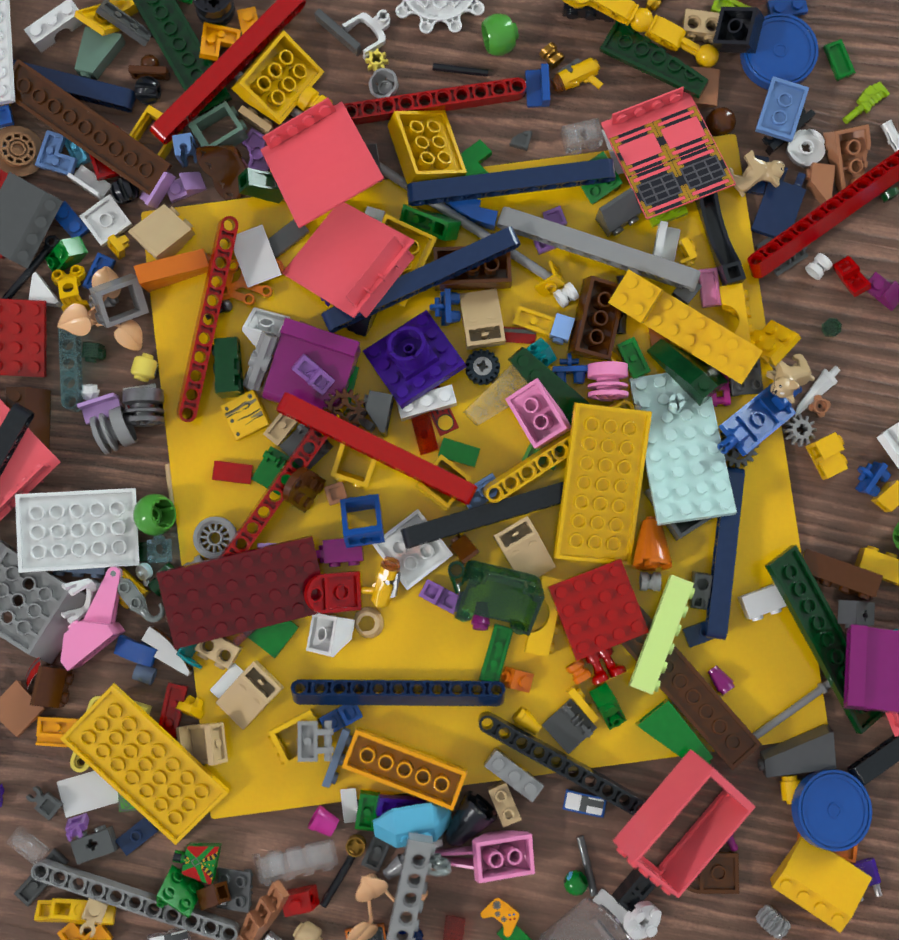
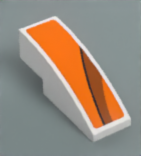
M149 626L142 641L158 650L154 657L184 675L190 676L193 670L187 662L176 655L179 649H174L173 641L156 627Z

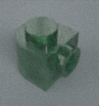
M83 342L81 358H85V362L96 363L97 360L103 361L106 359L107 352L104 345Z

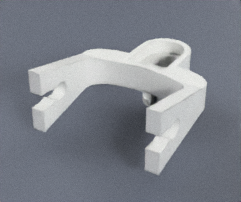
M380 10L374 18L367 13H360L342 24V28L348 33L358 23L362 22L369 26L377 36V42L363 49L364 60L369 57V51L374 52L385 44L386 37L384 31L390 26V17L386 10Z
M86 578L62 584V588L65 591L69 590L68 593L71 596L86 588V600L81 608L61 612V616L64 619L68 618L70 624L85 617L101 583L96 579Z

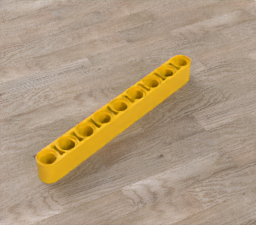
M623 399L616 400L608 405L620 408L622 404H625L627 409H634L631 402ZM571 430L486 484L483 488L484 497L492 503H497L566 459ZM557 446L562 447V452L559 455L554 453ZM545 456V464L539 466V458ZM525 467H529V474L522 476V470ZM512 477L513 484L509 487H506V480ZM496 488V496L489 497V491Z

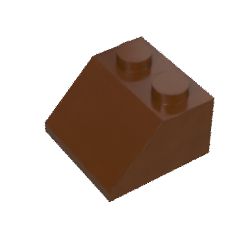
M55 664L40 665L30 705L51 708L64 707L69 700L70 694L67 693L69 685L72 684L74 679L73 669L67 671L64 666Z

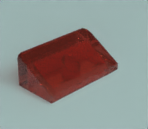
M430 413L411 418L420 455L439 451Z

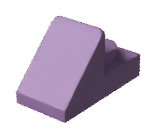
M200 172L179 173L180 178L174 180L170 185L167 194L171 203H174L207 189Z

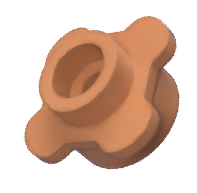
M815 395L812 404L808 405V410L815 412L818 417H824L825 412L831 407V403L823 399L821 395Z

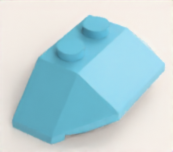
M432 802L393 808L382 814L379 818L373 819L374 835L396 848L406 847L409 832L433 836V842H436L452 821L451 810Z

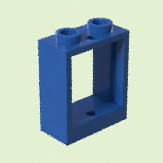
M379 494L340 499L343 537L346 548L385 542ZM375 509L377 525L349 529L347 513Z

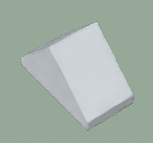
M34 272L32 274L28 300H45L46 306L61 308L63 306L61 301L44 279Z

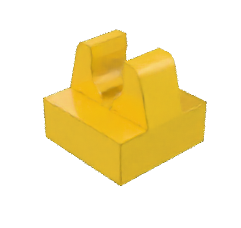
M114 234L107 238L109 249L118 260L125 257V249L129 247L128 242L130 240L125 235L119 238Z
M191 695L184 702L179 701L176 709L199 720L202 719L204 714L201 711L203 701L199 698L195 699Z

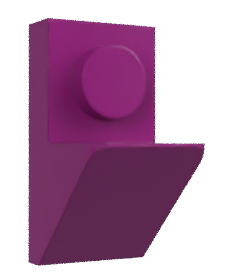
M875 272L868 279L871 283V289L867 290V292L889 310L893 311L899 303V285L896 281L888 282Z

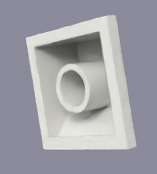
M254 307L244 323L242 331L255 347L262 331L274 333L278 336L272 353L274 355L285 317L289 319L290 317Z
M321 613L312 615L306 651L334 657L352 639L355 620Z

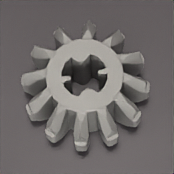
M798 414L796 418L792 416L790 422H785L784 425L787 429H784L783 433L789 434L785 439H792L791 445L797 443L798 447H802L804 443L806 445L810 444V439H815V435L812 433L816 432L817 428L811 427L815 421L808 422L809 416L803 418L801 414ZM799 427L800 429H803V433L799 434L800 432H797V428Z
M765 905L756 915V920L760 926L777 939H782L783 936H786L791 928L789 921L770 905Z

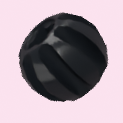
M143 76L136 81L135 96L138 101L146 105L158 102L161 97V85L156 78Z
M120 178L111 184V196L119 204L131 203L139 196V188L125 178Z

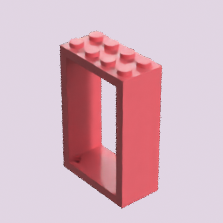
M690 749L613 839V842L618 846L616 849L618 853L624 858L628 856L627 862L635 869L638 867V871L646 878L650 877L649 879L657 887L662 885L660 888L667 895L670 896L672 893L679 898L756 806L711 765ZM711 778L723 790L659 866L656 867L644 857V854L706 781Z

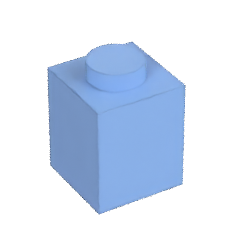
M559 313L556 314L549 336L550 339H553L552 342L560 345L568 343L575 318Z

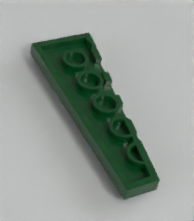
M616 21L600 47L601 53L677 89L684 87V92L698 99L708 85L709 80L690 66L685 65L677 57L668 54L661 46L658 47L652 43L648 37H644L636 32L630 25L627 26Z
M521 347L508 359L528 384L536 378L541 381L565 414L570 425L572 424L574 402L590 404L526 348Z

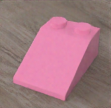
M538 378L505 399L534 449L543 448L571 430V425L565 414Z

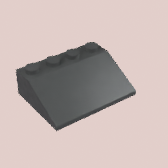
M10 171L0 189V254L28 269L63 200Z

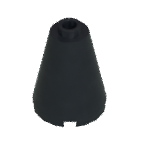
M467 791L445 832L446 841L451 846H461L497 819V813L495 815L492 813L494 810L492 805L481 795H472L473 791Z

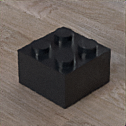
M721 7L713 44L719 52L756 54L764 16L758 7Z

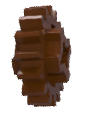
M342 388L340 393L335 389V395L329 393L330 400H324L327 407L322 408V410L330 414H338L339 418L357 425L360 424L358 418L364 419L361 412L366 411L364 407H361L364 401L358 400L360 395L358 393L353 395V389L347 392L345 388ZM348 397L352 398L356 405L350 404ZM340 398L336 404H333L336 399ZM343 405L349 408L348 410H345V413H342L341 410H339L343 408ZM352 414H355V416H354L351 420L348 421V418H349Z

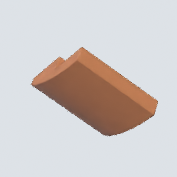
M691 67L709 80L699 99L692 96L695 104L699 108L717 107L720 69Z
M18 680L0 697V722L16 737H20L46 709L45 707L30 705L32 694Z

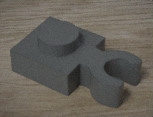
M35 786L33 790L37 793V796L33 797L31 794H28L26 798L30 802H36L37 805L34 809L50 821L63 806V803L50 792L43 795L42 789Z

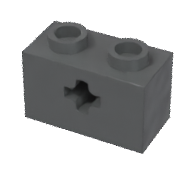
M838 601V624H845V628H849L851 624L874 626L875 602Z
M101 825L94 828V832L87 834V831L82 832V838H79L77 835L70 842L77 865L119 849V845L115 841L117 838L113 826L106 828V825ZM91 841H97V845H92Z

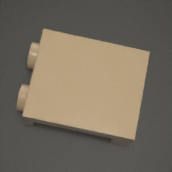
M224 722L191 724L176 728L177 741L201 764L217 765L228 762Z

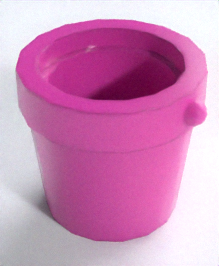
M319 805L310 819L308 829L330 837L335 831L339 819L327 811L325 807Z

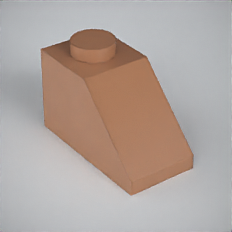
M813 162L806 168L804 180H807L806 187L820 204H823L832 197L835 165Z

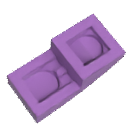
M304 353L291 368L321 395H324L335 382V379Z
M429 579L426 580L419 594L421 598L453 615L456 614L464 599Z

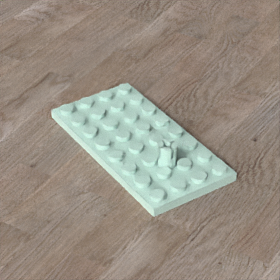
M668 373L640 376L635 379L629 378L633 405L642 406L641 410L652 412L645 465L657 526L735 515L737 511L725 456L720 452L723 450V447L720 450L717 447L718 443L721 442L712 397L699 406Z

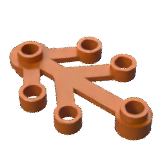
M276 259L282 274L284 265L280 260ZM231 260L230 265L236 263L237 266L234 269L229 267L225 285L227 292L223 294L222 300L234 298L248 306H252L255 303V297L251 293L244 295L235 291L240 288L257 292L265 298L272 296L273 291L268 285L260 286L256 284L248 288L242 272L239 280L232 283L234 274L239 270L240 266L236 260ZM264 289H270L269 294H263ZM252 297V301L248 303L246 298Z

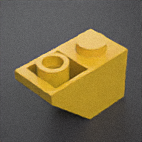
M898 480L885 483L881 487L879 494L871 499L884 512H892L899 506Z

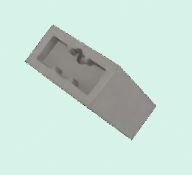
M132 273L89 288L91 294L89 295V300L92 306H95L97 312L95 313V318L98 324L106 328L149 313L142 287L138 282L137 276ZM128 286L135 308L108 318L102 295Z

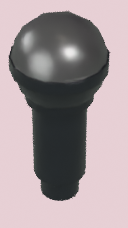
M222 300L219 315L232 310L233 306L229 300ZM205 315L207 320L212 319L210 315Z

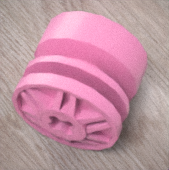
M604 361L587 365V378L596 380V382L587 385L588 389L595 390L588 392L589 399L616 401L628 398V391L621 390L628 388V384L619 382V380L628 377L627 363Z

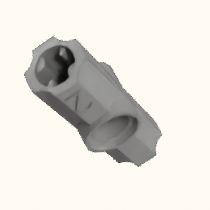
M262 331L256 349L253 350L248 362L249 369L243 383L250 390H260L265 373L270 368L273 360L272 353L278 336L274 333Z

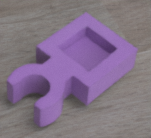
M87 813L68 819L65 830L69 842L77 835L79 838H82V832L87 829L89 823Z

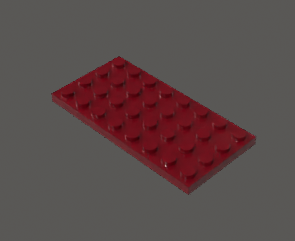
M312 535L156 572L174 649L319 614L307 606L304 598V590L308 581L315 575L321 574ZM314 589L311 592V598L313 600L317 599L319 594L317 589Z

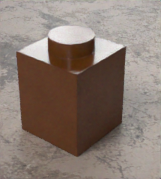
M226 881L212 884L196 891L201 911L231 901Z

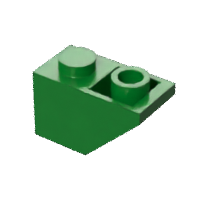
M80 236L61 239L45 260L52 272L57 269L64 271L81 262L88 254V250Z
M607 683L589 692L609 730L627 721Z

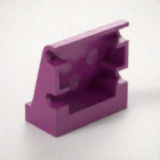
M285 317L262 397L279 403L284 392H287L320 409L327 407L324 400H330L329 393L335 395V389L340 393L342 388H345L347 391L351 374L355 370L361 353L360 342ZM303 353L335 379V382L324 395H321L291 369ZM340 398L336 399L333 404H336Z
M851 624L849 626L846 638L844 709L874 710L899 714V631L872 628L864 625Z

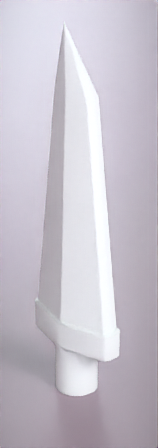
M834 366L830 371L824 369L821 372L820 376L797 405L795 418L808 408L809 404H812L815 395L822 396L838 382L835 376L841 370L837 366Z

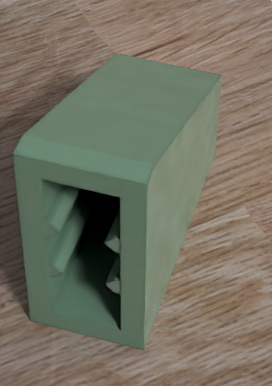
M85 26L74 68L78 75L98 80L125 46L126 41L122 34L112 33L102 36L92 28Z

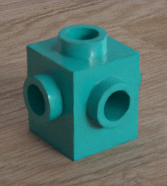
M542 338L526 348L547 367L557 360L550 345Z

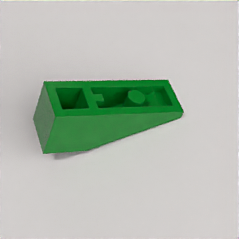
M403 204L400 221L433 235L440 240H457L461 225L459 220L407 204Z

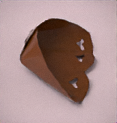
M233 145L202 146L196 148L197 161L202 170L212 177L214 187L220 196L226 201L240 199L242 194L239 193L238 176L248 165L238 149ZM205 163H211V169ZM227 193H233V199Z

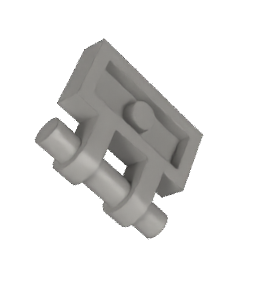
M325 720L323 729H318V721H298V762H318V754H324V761H332V753H334V746H332V735H334L332 720ZM318 735H324L323 747H318Z

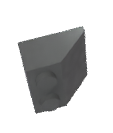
M629 188L599 208L595 219L607 237L612 234L614 236L620 234L624 230V226L627 224L631 226L639 220L638 217L642 211L633 189Z
M369 390V395L365 394L363 406L381 435L387 437L394 404L393 395Z

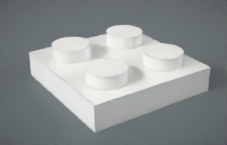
M110 194L79 216L102 247L107 245V238L114 234L118 237L133 226Z

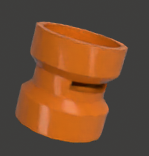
M583 659L575 661L566 667L567 672L573 674V681L576 685L592 676L590 670L584 668L585 662Z

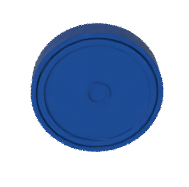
M786 13L770 14L764 16L756 54L740 53L741 64L748 78L763 89L768 90L773 76L801 84L809 76L817 62L818 42L813 30L802 19Z
M833 769L814 771L802 779L792 798L791 809L795 827L809 844L817 848L829 851L848 850L861 842L869 830L872 820V805L869 794L863 784L847 772Z

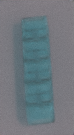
M58 328L61 404L67 410L77 412L81 410L77 407V404L83 402L80 393L83 385L81 336L73 335L64 329ZM73 342V348L67 350V344ZM73 360L74 366L68 369L67 364ZM74 379L75 385L72 388H69V381ZM75 398V399H76L75 405L72 406V407H70V406H69V401H70V399Z

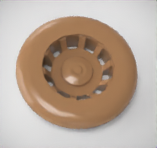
M7 126L0 129V169L6 173L10 171L19 177L36 172L39 169L35 166L42 145L41 139L33 131L22 126Z

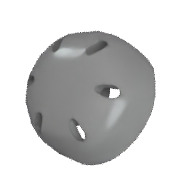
M377 69L369 80V90L377 99L394 96L398 91V78L390 69Z

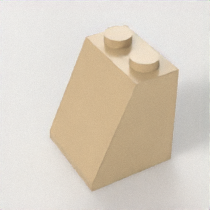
M165 204L128 231L156 260L175 256L195 235L192 230L193 225L186 219L182 221L178 217L179 212L172 206L168 208Z

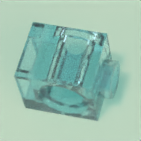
M165 535L153 536V539L147 540L148 563L172 562V539H165ZM158 544L163 547L161 554L156 551Z

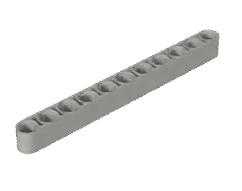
M510 207L502 208L496 225L500 229L512 226L517 235L625 271L629 269L637 275L681 289L684 287L689 289L690 292L695 291L701 272L697 269Z
M41 859L31 869V876L36 881L215 940H236L240 932V926L236 921L204 910L201 911V909L195 907L191 915L196 917V923H191L180 912H178L177 917L171 916L169 910L174 908L169 905L163 908L159 907L158 911H154L151 908V903L157 904L156 894L50 859ZM39 866L45 867L46 874H42L39 871ZM57 872H62L65 875V880L59 879ZM76 878L82 879L84 886H79L76 883ZM95 885H101L103 892L96 891ZM113 891H119L122 897L116 898ZM132 897L139 898L140 904H134ZM213 922L216 928L209 929L206 923ZM231 928L234 930L235 934L228 935L225 932V929Z

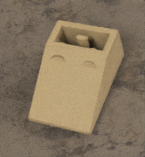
M497 289L460 294L467 350L505 345L506 339Z
M528 516L493 536L522 586L556 567Z
M256 660L233 682L216 701V704L244 730L282 691L284 686Z

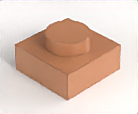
M343 482L324 487L330 506L340 503V499L348 498Z

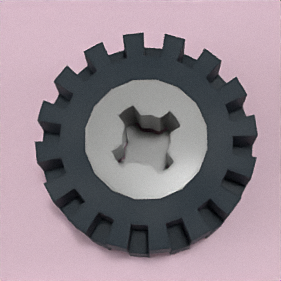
M479 349V351H474L473 354H470L466 360V375L474 384L488 385L497 378L500 363L498 357L493 352L491 353L487 349L486 351Z

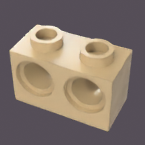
M686 9L681 27L686 31L685 37L691 41L701 40L705 43H713L720 13ZM688 24H693L696 28L692 29ZM707 27H713L714 31L708 30Z
M225 637L211 640L214 644V648L211 651L205 648L206 642L197 644L194 649L198 652L197 655L205 660L211 659L215 661L214 665L222 670H225V668L230 669L243 647ZM224 650H228L231 654L228 661L222 658Z
M501 781L489 786L488 791L503 828L522 820L508 784Z

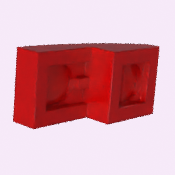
M850 256L833 264L835 272L854 297L871 289V283L860 272V267Z

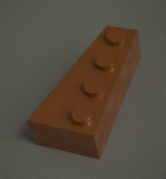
M809 549L804 550L802 556L815 580L819 581V584L826 587H834L842 593L854 595L865 601H871L876 598L883 575Z

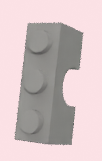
M497 748L493 750L484 763V767L532 803L544 787L541 781L529 772L524 771Z

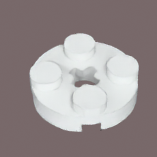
M798 130L795 132L792 142L787 143L786 154L797 166L808 168L813 162L818 163L823 158L826 150L825 140L816 130ZM802 144L804 146L808 144L810 152L803 151Z
M641 901L635 904L636 908L632 912L629 910L624 917V930L633 940L655 936L661 920V911L650 901Z

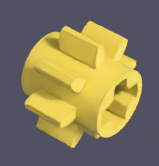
M378 48L374 52L369 51V58H365V63L369 64L368 71H376L379 68H385L384 65L389 64L388 59H385L386 52L381 53Z

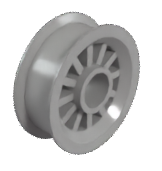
M209 517L202 520L195 528L193 543L196 550L202 556L208 559L218 558L224 551L221 544L227 547L228 544L224 540H229L230 542L237 533V530L225 518ZM215 532L220 535V541L216 544L211 540V536Z

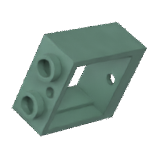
M226 101L187 124L201 147L236 146L249 138L245 132L248 128L244 121L237 119L239 116L234 106L230 107ZM229 115L237 128L209 145L201 131Z

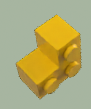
M836 432L805 446L822 480L848 469L847 459L840 453V451L844 450V441Z

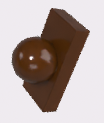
M151 54L145 55L141 59V65H129L128 72L133 79L151 76L157 80H170V73L167 67L159 66L158 59Z

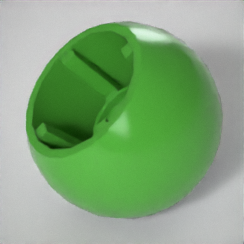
M497 13L488 16L482 22L483 41L489 54L503 56L515 48L516 40L519 38L518 28L515 22L512 23L509 16Z
M149 494L142 497L135 505L133 511L134 522L137 528L147 535H162L173 527L176 519V509L169 498L161 494Z

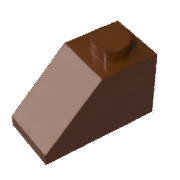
M458 534L451 540L450 548L463 564L479 553V550L465 534L462 537Z

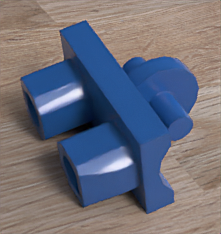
M445 288L443 292H440V298H435V304L429 305V310L435 311V317H441V326H448L461 320L460 311H451V305H458L460 303V293L451 292V289Z
M567 353V359H559L560 365L567 364V366H553L551 369L565 383L566 374H573V384H583L585 374L588 371L587 365L572 366V364H579V358L572 359L571 353Z
M874 461L873 464L868 463L866 467L859 466L857 471L860 473L858 477L860 482L855 489L858 492L876 497L881 491V488L876 485L878 480L886 482L891 477L890 472L887 470L888 465L884 462Z

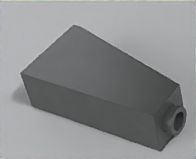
M825 724L760 751V759L757 760L758 768L764 773L766 778L836 769L834 732L828 724Z

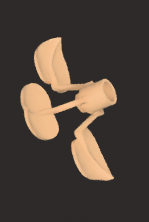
M104 266L94 273L91 282L92 287L117 279L118 276L111 268ZM121 289L104 294L102 297L103 302L107 297L111 299L117 298ZM72 304L62 313L57 327L73 335L84 336L90 332L92 326L96 325L99 327L103 325L98 324L95 318V313H97L95 306L87 311L81 304ZM131 319L121 323V325H115L118 328L114 331V336L121 346L133 351L141 350L143 335L141 327L136 321Z
M374 873L362 876L360 886L355 894L357 901L367 902L369 921L357 924L350 931L346 940H369L377 933V924H372L371 900L373 898H377L385 893L393 902L395 900L387 890V882L378 879ZM428 890L426 894H422L421 901H425ZM408 893V894H406V896H407V897H414L415 894H414V893Z

